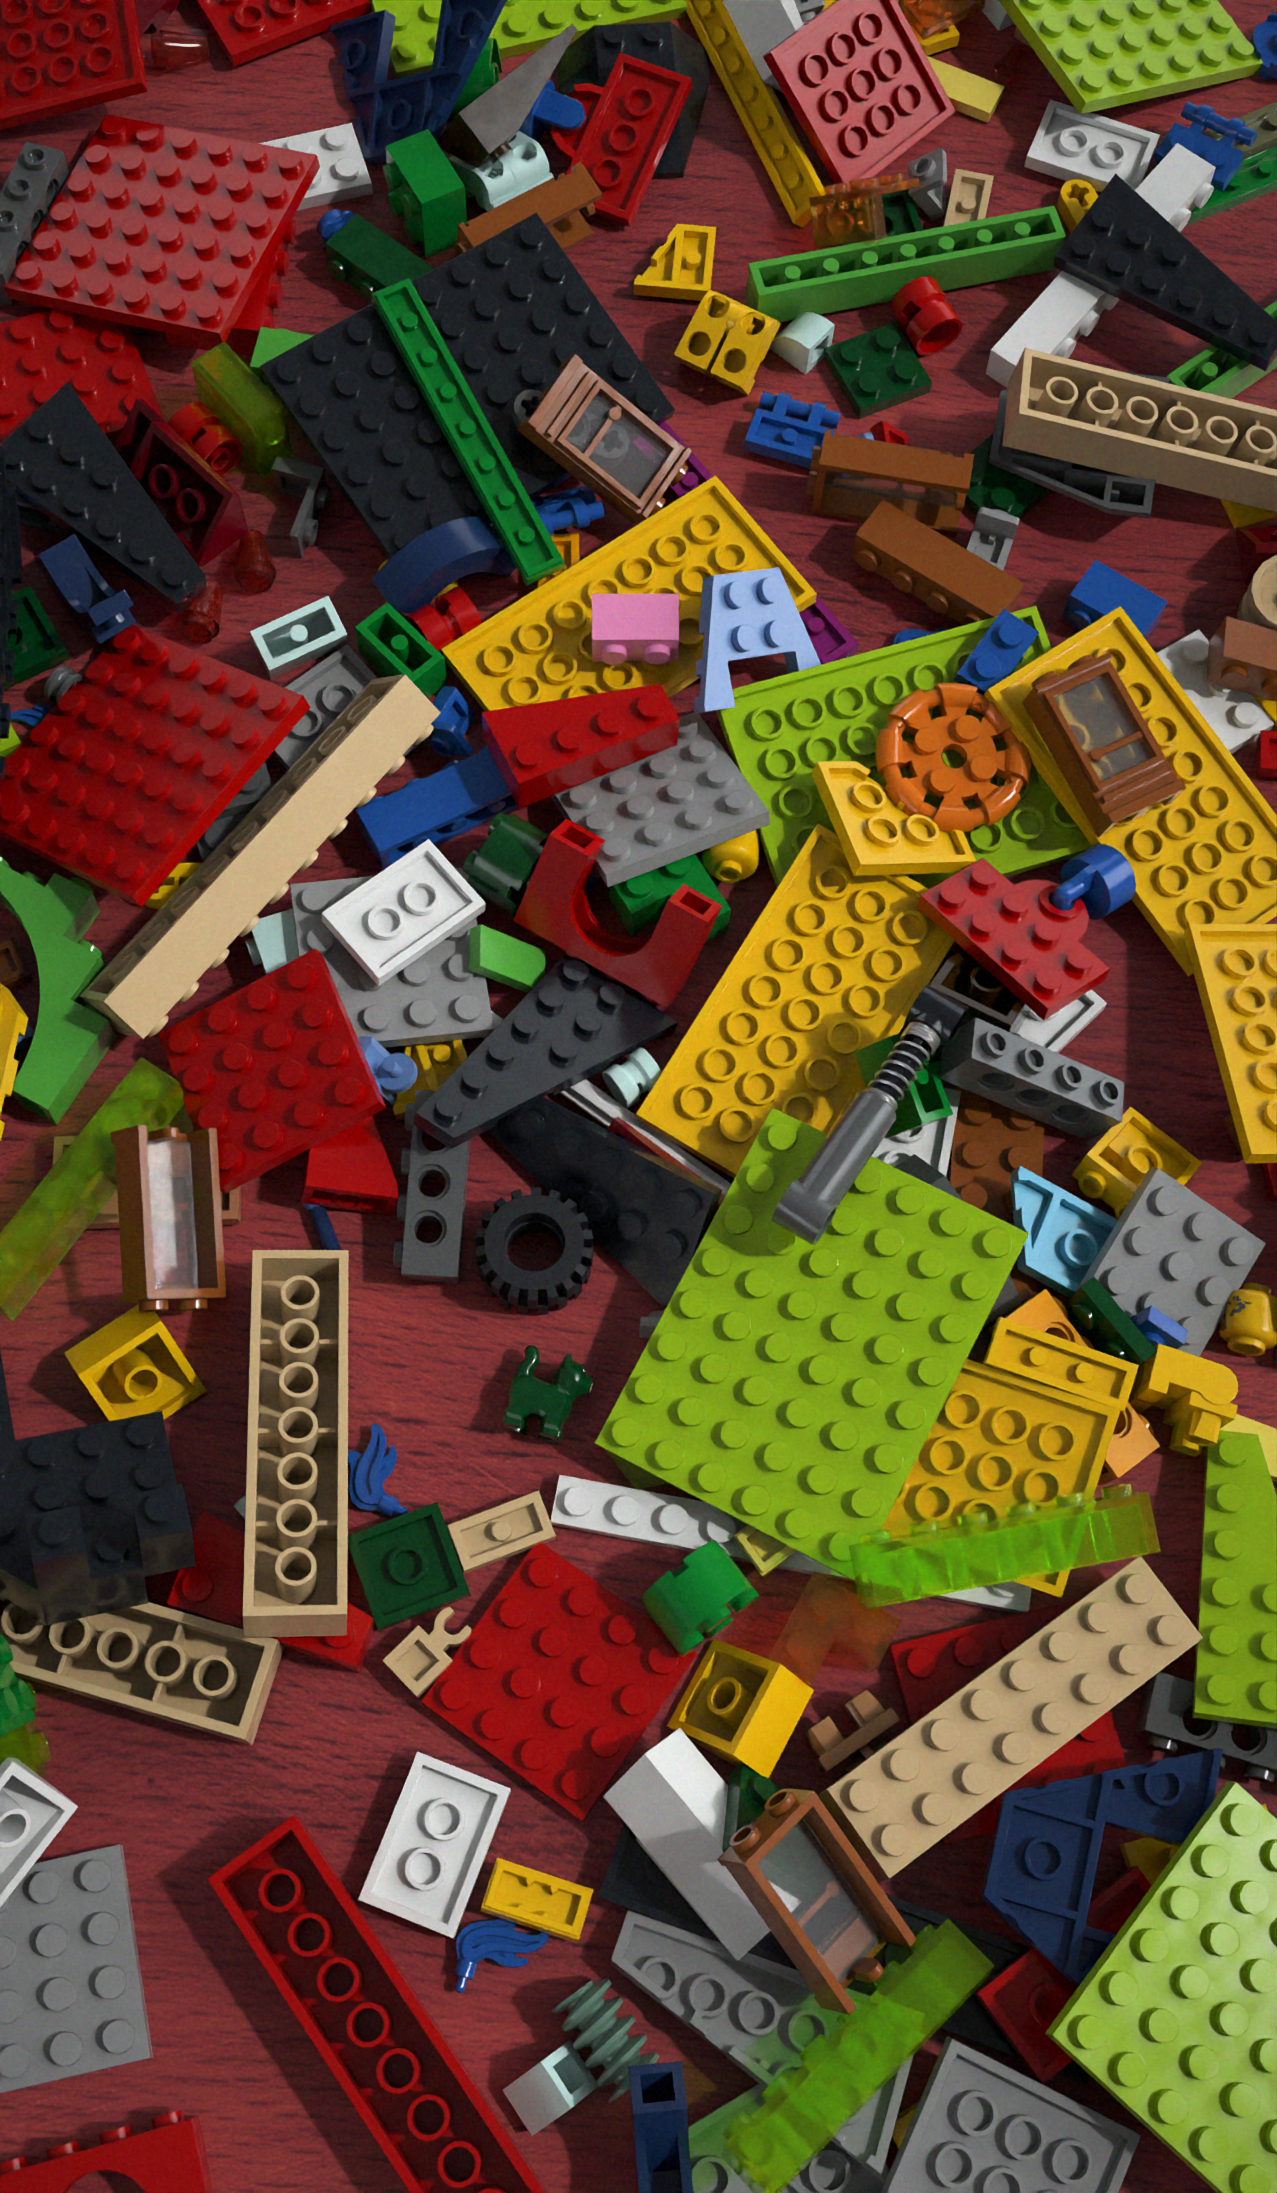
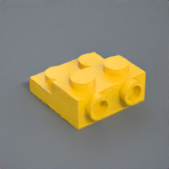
M1130 1106L1122 1115V1122L1107 1131L1086 1154L1072 1176L1078 1180L1079 1187L1086 1196L1101 1198L1115 1210L1116 1218L1119 1220L1150 1167L1159 1168L1184 1186L1203 1163Z

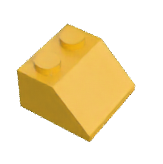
M139 1304L64 1353L109 1421L162 1411L163 1419L165 1420L207 1391L155 1311L139 1312Z
M713 1639L667 1726L673 1731L680 1728L690 1741L730 1764L738 1767L743 1763L761 1776L769 1778L814 1690L782 1664Z

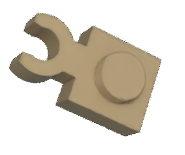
M447 1607L439 1612L434 1622V1630L429 1635L418 1625L382 1660L417 1698L453 1662L445 1651L449 1647L461 1646L471 1634L472 1629L468 1625L456 1635L448 1634L445 1631V1623L454 1615L451 1607Z

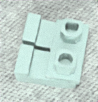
M519 130L508 143L512 149L495 164L488 159L479 167H475L455 156L448 158L465 186V198L468 199L475 195L478 206L487 211L554 178L553 174L549 172V162L543 148L537 141Z

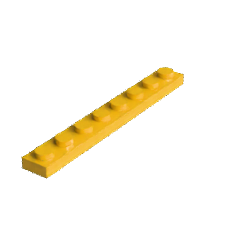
M685 0L687 4L686 12L792 222L800 227L805 226L830 202V199L772 86L763 82L722 0Z

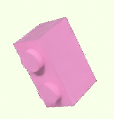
M592 594L593 661H603L612 665L621 664L625 661H646L655 665L664 664L668 661H678L679 594Z

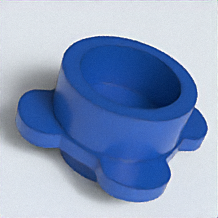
M333 209L325 213L319 220L317 233L324 240L321 248L325 252V242L354 217L351 211L341 212L338 209Z

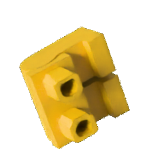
M709 290L701 300L673 355L681 364L710 378L714 377L718 382L749 396L755 382L754 376L761 361L764 360L781 324L779 321L716 291Z
M1158 1343L1154 1347L1157 1352L1137 1371L1128 1402L1135 1412L1139 1414L1150 1406L1165 1409L1162 1423L1174 1426L1169 1448L1196 1457L1201 1454L1203 1446L1212 1447L1217 1444L1220 1429L1235 1419L1238 1405L1230 1402L1236 1397L1238 1392V1381L1235 1374L1222 1364Z

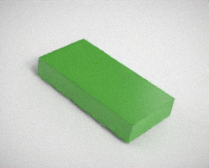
M480 924L470 928L469 970L529 993L545 976V950Z

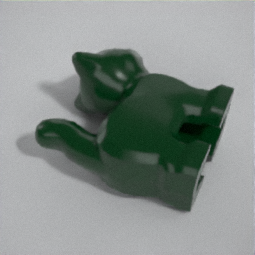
M529 1345L524 1350V1360L518 1365L512 1378L508 1392L509 1404L505 1408L502 1426L509 1432L527 1436L528 1426L526 1425V1420L529 1418L541 1421L538 1439L558 1445L563 1437L562 1426L570 1414L574 1400L590 1393L593 1380L587 1375L582 1364L572 1360L571 1354H567L556 1369L554 1384H549L532 1376L533 1371L539 1364L540 1352L536 1346Z

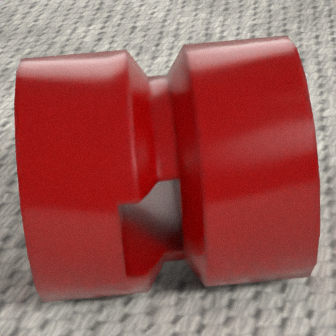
M922 276L910 281L892 299L891 308L901 326L907 329L906 333L920 355L928 356L941 352L949 347L962 331L963 325L951 304L947 303V298L936 279L931 276Z
M201 401L191 402L176 411L170 418L168 425L222 478L230 473L239 463L243 452L241 442L226 426L222 425L220 419L205 403Z
M454 587L435 598L434 607L426 604L405 616V620L441 654L442 648L482 623L474 604L459 587Z

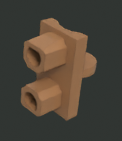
M865 1690L843 1705L858 1728L852 1734L843 1738L829 1716L808 1729L805 1733L813 1751L817 1755V1758L812 1762L819 1773L822 1774L824 1771H828L855 1752L857 1759L844 1768L846 1773H848L886 1745L888 1742L885 1739L872 1749L867 1743L900 1720L893 1708L890 1707L884 1710L868 1690Z

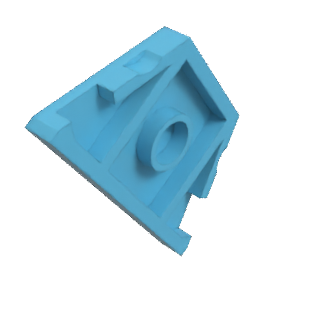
M1019 1166L1012 1171L1010 1176L1014 1226L1028 1232L1029 1236L1017 1258L1018 1270L1071 1298L1080 1288L1081 1281L1118 1220L1026 1168Z

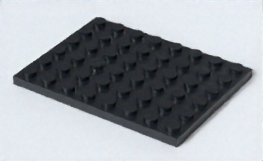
M537 212L412 281L530 500L573 475L516 430L517 427L512 420L514 402L516 397L525 390L543 392L546 387L554 383L561 373L558 369L561 363L572 355L576 354L581 358L584 365L657 425L673 417L675 409ZM373 303L260 365V375L388 560L412 540L443 523L465 517H483L489 525L492 523ZM595 399L592 400L585 410L604 420L608 418V410ZM531 405L526 410L525 416L529 418L537 407ZM619 419L613 421L614 424L625 430L629 442L640 437ZM576 423L567 437L575 438L582 433L578 423ZM589 431L588 438L585 444L589 445L591 443L595 431ZM608 439L604 444L603 450L610 453L614 448L615 441Z

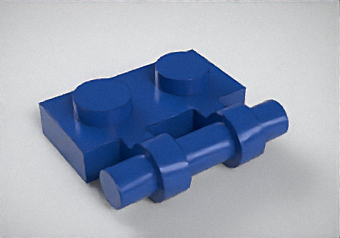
M1187 102L1183 107L1181 117L1192 121V124L1189 128L1176 122L1173 124L1155 152V163L1159 164L1178 143L1216 167L1210 185L1214 186V189L1223 192L1243 162L1244 152L1234 147L1238 142L1251 147L1258 132L1246 127V122L1236 117L1230 120L1214 113L1215 109L1208 105L1202 104L1199 107ZM1207 128L1224 135L1220 142L1203 135Z
M763 391L759 407L771 410L772 412L756 408L745 439L744 450L810 469L814 445L822 446L825 429L831 430V436H834V429L821 425L837 429L841 413L826 409V404L816 401L811 405L793 400L791 394L779 392L778 395ZM787 415L792 416V417H796V418H799V419L807 420V422H806V421H802V420H798V419H795V418L788 417Z
M586 485L531 500L550 536L554 535L555 530L574 525L577 529L590 526V521L605 517L601 501H596L595 493Z

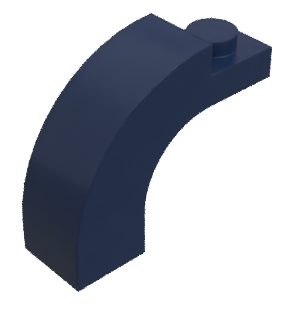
M465 517L443 523L412 540L389 559L371 580L386 601L397 612L411 613L421 606L429 604L445 587L463 576L476 572H486L509 577L516 569V566L498 533L493 531L485 518Z
M75 534L33 558L71 617L95 643L100 644L136 623L128 609L134 604L125 589L116 592L107 584Z
M682 2061L628 2066L638 2193H693L688 2134V2108Z

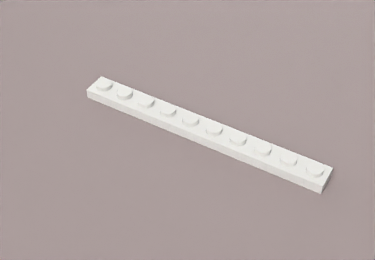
M559 1475L550 1520L552 1526L694 1552L706 1543L716 1540L732 1560L752 1563L733 1537L748 1525L705 1502ZM878 1535L856 1581L839 1574L798 1551L776 1567L1017 1614L1029 1611L1030 1587Z

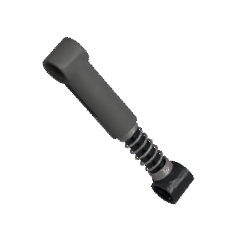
M929 985L922 989L905 1019L904 1025L907 1027L900 1036V1041L894 1045V1051L888 1054V1060L881 1064V1070L875 1073V1080L869 1082L868 1088L855 1094L800 1178L795 1179L788 1187L773 1213V1222L813 1246L820 1240L833 1219L838 1205L896 1120L895 1111L898 1108L896 1101L904 1099L903 1091L909 1090L911 1088L909 1082L917 1079L916 1071L924 1069L922 1062L929 1061V1055H933L938 1047L946 1048L968 1012L967 1006Z

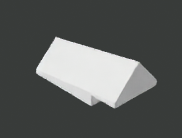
M722 0L763 82L782 92L763 55L803 26L795 1Z
M679 1728L646 1752L610 1788L603 1798L633 1832L640 1846L735 1960L738 1961L771 1930L726 1866H721L717 1860L724 1853L722 1848L728 1785ZM770 1882L790 1912L801 1903V1901Z
M7 1757L0 1765V1907L78 1808L73 1801L19 1759Z

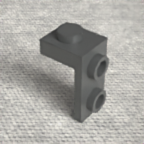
M277 455L272 467L276 493L303 500L290 532L293 555L302 558L307 545H313L316 540L319 526L317 519L321 510L326 511L329 507L332 488L327 486L325 468L312 465L303 459H289Z

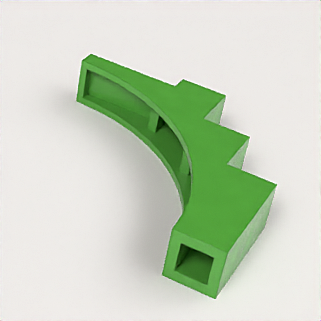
M0 857V902L16 917L30 937L37 959L40 979V1005L37 1026L24 1063L15 1077L12 1094L19 1105L57 1125L117 1037L110 1021L96 1008L79 997L105 968L101 958V951L91 943L82 940V937L100 913V909L93 895L94 890L84 881L76 877H71L68 880L54 873L46 884L31 872L24 871L23 874L12 870L9 864Z

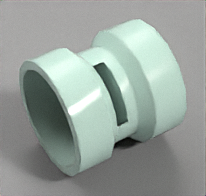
M639 1047L628 1055L627 1061L623 1065L613 1064L602 1072V1076L616 1101L629 1109L639 1102L642 1093L651 1091L662 1072L652 1056L645 1049Z

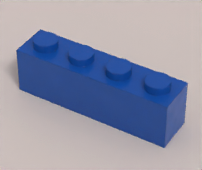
M486 745L478 754L463 761L454 760L449 762L439 772L429 777L413 779L407 782L402 789L388 796L372 798L362 808L357 809L356 813L359 830L383 871L428 839L436 847L492 821L498 813H509L517 809L518 806Z

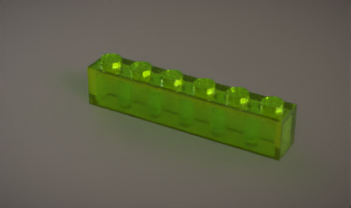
M141 1057L1 1231L0 1313L12 1322L117 1190L115 1144H111L110 1132L137 1125H146L147 1132L166 1128L184 1105V1094L179 1082Z
M1131 1483L1102 1487L1103 1497L1084 1500L1083 1492L1070 1493L1053 1497L1055 1506L1036 1509L1035 1501L1005 1506L1007 1515L988 1518L987 1511H977L958 1515L957 1525L939 1528L938 1520H930L908 1525L910 1534L891 1537L889 1529L860 1534L861 1543L848 1545L859 1604L870 1609L1161 1552L1149 1492L1132 1491Z
M949 1919L937 1930L931 1924L926 1926L916 1936L917 1940L909 1947L914 1953L901 1966L895 1960L889 1963L884 1968L881 1977L873 1982L878 1989L865 2002L856 1997L853 2000L856 2008L850 2015L840 2013L836 2021L841 2027L828 2040L822 2034L818 2035L800 2054L799 2058L804 2064L790 2078L782 2072L768 2085L761 2094L766 2103L752 2117L746 2110L743 2111L725 2129L722 2135L728 2141L723 2145L721 2157L753 2193H781L987 1980L994 1964Z

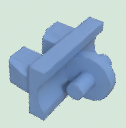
M360 1036L359 1043L386 1105L385 1109H393L394 1101L397 1100L395 1093L404 1092L415 1083L418 1075L417 1066L406 1054H390L373 1036Z

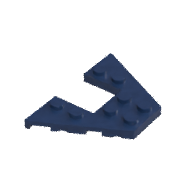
M442 0L432 70L389 81L386 80L396 19L394 15L387 10H382L330 25V32L336 36L340 51L337 60L344 71L342 79L348 100L353 103L357 118L353 122L356 132L360 135V149L364 160L373 166L387 163L385 146L426 129H429L437 142L507 0Z
M1214 1748L1199 1753L1161 1759L1156 1762L1127 1766L1070 1780L1065 1779L1046 1785L1027 1787L1003 1793L1001 1795L980 1898L1078 1988L1116 1936V1934L1086 1926L1104 1826L1107 1825L1180 1847L1214 1801L1223 1749Z

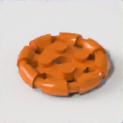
M938 683L934 685L932 690L923 692L921 689L910 693L887 715L889 722L885 729L879 731L876 742L878 774H883L886 782L884 790L896 806L900 801L904 803L902 811L909 816L920 814L933 820L932 822L937 824L939 831L950 832L953 829L961 830L964 833L972 832L975 826L985 824L988 827L1000 821L1020 801L1021 796L1019 792L1022 786L1028 785L1032 761L1025 744L1020 742L1012 732V726L991 700L990 702L985 696L976 692L978 687L968 684ZM938 706L942 716L931 720L928 709ZM970 708L983 714L981 721L972 715H965L967 709ZM903 731L915 736L912 744L902 739ZM1004 738L1007 748L997 752L993 741ZM947 750L956 751L962 756L964 765L956 769L950 768L942 761L941 754ZM909 767L912 778H903L900 769ZM996 775L1005 779L1003 786L998 787L990 783V780ZM927 791L943 799L939 808L923 801ZM974 798L977 808L969 810L963 802Z

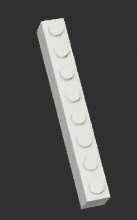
M1177 143L1134 191L1181 232L1189 221L1191 211L1195 206L1202 208L1210 198L1214 190V186L1210 184L1216 167ZM1061 271L991 349L986 374L1008 389L1009 379L1024 348L1069 358L1078 338L1081 335L1087 337L1097 325L1102 311L1105 308L1111 310L1119 299Z

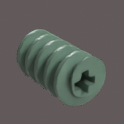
M606 1978L595 1982L591 1980L550 2011L552 2014L568 2010L569 2014L561 2028L564 2032L578 2028L581 2030L573 2043V2047L575 2050L592 2047L593 2051L584 2064L587 2069L600 2065L605 2067L596 2083L599 2087L616 2084L617 2088L608 2100L611 2103L630 2089L628 2066L655 2064L659 2055L656 2051L639 2054L647 2037L644 2033L632 2036L627 2035L635 2022V2018L632 2014L619 2018L615 2017L623 2000L620 1996L604 2000L603 1996L612 1984Z

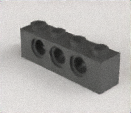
M26 141L0 192V303L14 306L16 300L9 299L3 287L7 285L18 261L70 176L64 152L61 150Z
M975 1017L961 1026L946 1048L942 1047L940 1079L1088 1141L1122 1122L1125 1082Z
M416 1090L415 1103H407L405 1110V1130L412 1131L411 1148H403L401 1176H409L407 1194H399L397 1221L405 1222L404 1240H395L393 1264L394 1268H401V1275L404 1281L460 1284L471 1139L452 1149L447 1146L440 1151L427 1149L424 1146V1141L429 1134L414 1125L413 1121L415 1113L435 1091ZM432 1176L440 1177L446 1182L444 1191L436 1197L425 1196L420 1191L423 1181ZM426 1222H435L442 1227L440 1238L433 1243H423L417 1239L419 1227Z
M1158 1672L1145 1682L1134 1735L1148 1739L1147 1747L1168 1754H1176L1177 1748L1191 1753L1221 1748L1223 1752L1220 1769H1224L1227 1763L1243 1768V1776L1254 1781L1273 1784L1274 1778L1277 1779V1729L1201 1719L1202 1731L1200 1735H1192L1185 1729L1182 1719L1185 1710L1193 1711L1194 1682L1162 1672ZM1235 1724L1244 1727L1249 1733L1250 1746L1247 1751L1239 1749L1232 1740L1231 1731Z

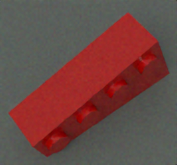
M661 684L482 712L483 739L519 809L676 746L680 718Z
M202 1509L193 1533L196 1566L179 1569L166 1604L171 1609L244 1630L245 1536ZM347 1602V1636L270 1638L277 1639L286 1650L360 1674L376 1624L371 1616Z

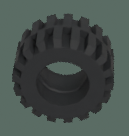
M531 1187V1195L522 1196L521 1189L511 1192L510 1201L506 1202L502 1197L495 1201L494 1212L491 1213L488 1210L481 1218L482 1228H477L475 1237L478 1273L481 1282L486 1284V1291L492 1298L498 1296L500 1298V1305L508 1310L512 1305L518 1306V1314L528 1315L529 1308L538 1309V1316L549 1314L548 1307L553 1305L556 1306L558 1311L567 1306V1299L570 1296L575 1300L582 1293V1284L588 1283L591 1274L593 1235L592 1230H588V1219L584 1212L578 1214L577 1204L570 1198L565 1203L561 1202L560 1193L550 1190L549 1196L541 1195V1188ZM538 1232L554 1238L561 1246L563 1252L560 1259L553 1266L542 1271L533 1272L515 1266L507 1257V1249L521 1235Z

